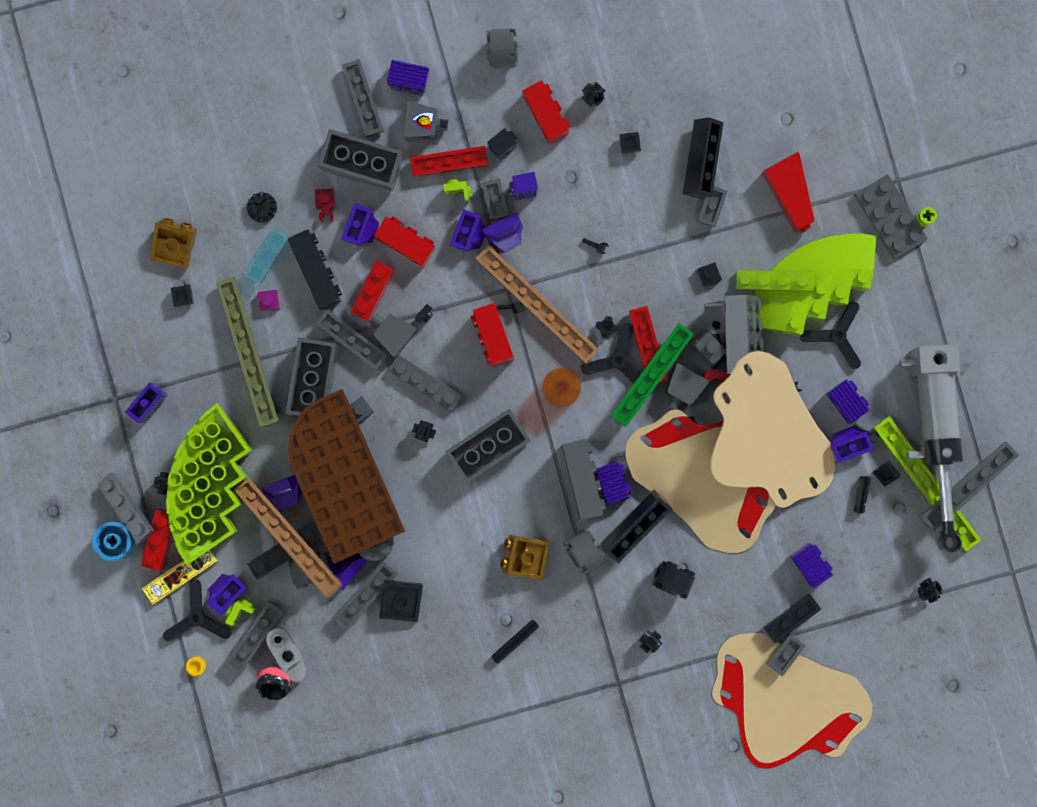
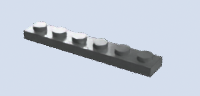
M1007 441L997 447L951 488L953 514L1019 457L1018 453ZM940 499L919 517L931 532H934L942 525Z

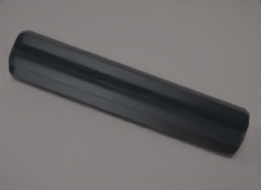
M531 620L491 656L497 664L500 663L539 628L537 622Z

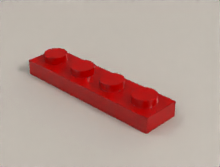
M485 146L410 157L413 177L488 166Z
M648 306L629 310L644 369L659 350ZM666 373L660 382L667 380Z

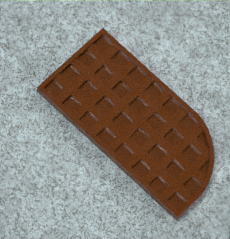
M340 389L312 402L303 410L294 423L288 443V455L292 470L333 563H336L406 532L344 389Z

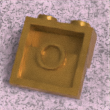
M162 218V220L155 223L150 260L187 269L190 263L191 251L195 244L197 229L192 228L190 223L182 222L179 225L175 224L173 219Z
M509 534V538H506L504 541L505 557H502L500 561L502 572L509 575L543 580L550 542Z

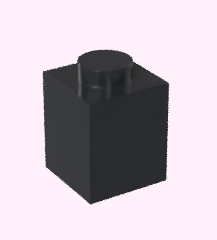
M504 128L487 142V146L498 160H501L517 147V137L511 130L508 132Z

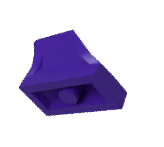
M354 203L341 239L357 246H361L364 243H372L374 234L380 224L375 219L373 210Z
M463 209L450 246L466 252L471 249H480L485 237L482 229L486 228L482 223L481 216Z
M517 212L482 229L489 245L497 247L502 252H506L521 244L523 225Z
M851 426L833 433V442L830 446L836 463L874 450L868 432H861Z
M295 475L261 488L264 496L278 512L297 505L300 495L303 493Z
M359 553L336 563H333L331 556L327 559L330 571L342 584L341 590L348 585L367 561Z
M222 573L208 588L209 599L206 603L221 616L248 587L234 574L225 575Z

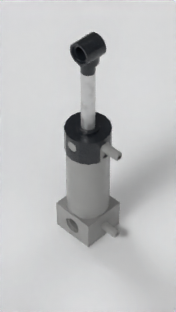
M958 344L919 346L910 351V359H900L899 361L901 367L911 366L912 378H917L922 430L921 451H908L907 458H922L924 465L933 464V466H937L942 531H940L937 544L943 552H957L961 548L962 541L958 531H954L949 465L963 462L955 373L960 371ZM947 538H951L953 540V546L951 548L947 547L946 545Z

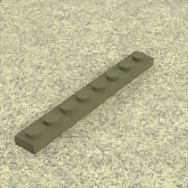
M233 277L217 282V288L259 426L263 428L279 423L236 278Z

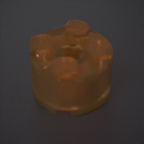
M556 368L550 371L544 378L542 392L545 399L551 405L566 407L574 403L579 397L581 382L572 370ZM564 383L567 390H563L561 393L558 392L556 385Z

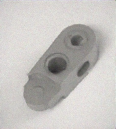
M283 627L272 629L266 638L270 651L289 679L294 682L302 681L306 676L307 668L290 631ZM276 636H280L282 638L281 643H277L275 639ZM285 651L292 653L293 659L291 661L284 658Z

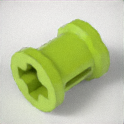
M926 207L918 212L915 219L921 227H926L936 221L937 213L935 209ZM924 214H925L926 216H929V219H928V220H927V218H923V215H924Z

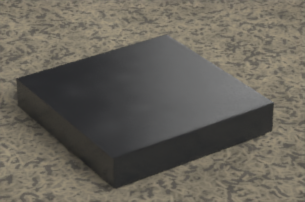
M384 579L379 618L418 622L423 584Z

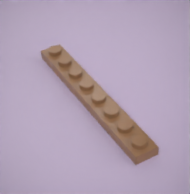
M488 245L475 258L585 364L599 351L590 340L492 247Z
M249 477L233 489L326 598H329L342 587L339 580Z

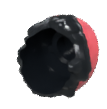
M270 666L258 673L255 688L258 689L262 698L281 700L292 690L288 675L279 666Z

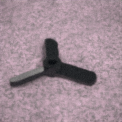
M854 301L848 304L835 329L804 330L800 340L803 342L836 343L852 369H858L861 366V360L846 338V333L859 311V304ZM836 332L841 334L840 339L835 337Z
M626 323L621 326L613 356L583 364L581 367L582 373L590 375L618 368L634 384L641 374L626 360L633 332L632 325ZM620 357L622 363L617 364L615 358Z
M197 579L192 580L189 584L190 614L163 633V639L171 642L195 626H200L223 639H228L232 634L231 629L205 616L202 611L201 582ZM194 615L199 616V621L194 620Z

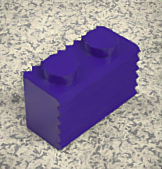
M391 60L387 83L393 90L402 91L403 88L409 90L412 94L420 95L421 92H426L430 69L421 65Z
M535 172L512 176V182H509L511 197L515 196L517 201L518 199L522 200V198L526 199V197L528 199L529 197L533 198V196L537 197L538 186Z
M845 379L825 394L846 423L852 424L869 411L867 407L869 403L863 396L860 397L856 392L858 388L854 382Z
M149 382L126 409L125 413L137 423L144 424L168 395L156 384Z
M618 462L596 468L606 505L629 499L628 494H631L629 483L624 482L623 476L626 474L622 464L619 465Z
M807 543L791 554L790 557L810 587L815 589L833 576L830 572L833 569L827 561H823L819 556L822 554L820 549L816 545Z

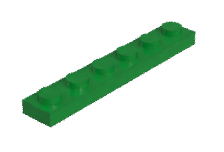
M680 323L676 325L611 414L613 419L624 427L628 426L694 333Z

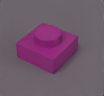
M278 290L258 292L261 312L280 309Z

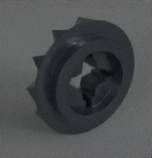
M260 192L253 194L248 199L246 209L251 219L264 223L270 221L275 216L277 203L269 193ZM265 201L264 206L268 209V211L261 210L258 213L259 208L255 205V203L262 204Z

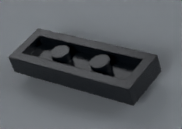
M808 593L766 624L763 629L772 641L777 643L819 612L821 608L812 595Z

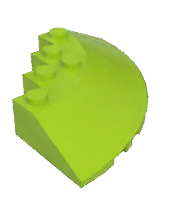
M862 233L832 235L805 244L783 258L771 271H814V292L756 290L753 296H759V300L762 302L760 319L763 322V330L801 336L803 335L806 319L816 321L826 319L828 304L845 306L848 304L851 289L869 290L874 272L876 235Z
M218 403L207 410L187 432L174 456L168 477L166 510L169 527L178 552L186 565L238 531L228 517V514L243 503L232 488L248 478L237 461L253 450Z

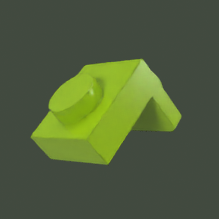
M457 179L448 180L447 184H443L445 195L464 192L465 203H469L472 192L471 186H467L466 181L458 182Z
M238 600L233 607L230 606L225 615L227 620L225 623L233 626L236 624L242 610L252 614L256 608L252 607L253 604L247 600Z

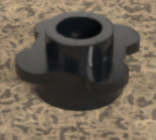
M606 316L603 321H598L595 325L600 330L602 338L606 339L611 333L618 331V327L614 325L611 316Z

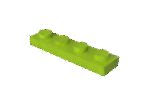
M737 270L736 289L814 292L815 272Z

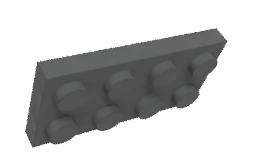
M888 174L854 194L893 259L928 239Z

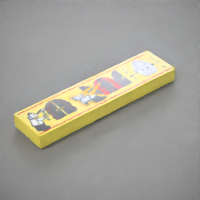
M209 550L188 565L182 561L142 589L151 603L155 604L218 560L212 551Z

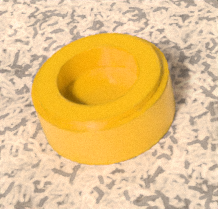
M199 656L190 658L186 663V671L191 676H199L206 669L205 660Z

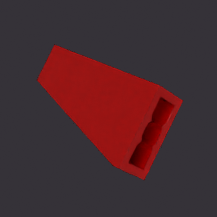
M796 152L765 169L762 175L794 233L799 230L803 233L812 228L810 224L815 220L799 152Z

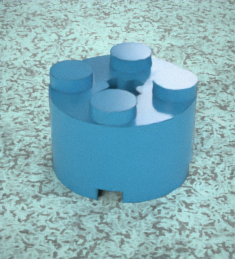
M113 521L104 523L94 532L92 546L102 559L115 561L131 555L135 549L136 541L123 522ZM112 538L117 539L116 544L115 542H112Z

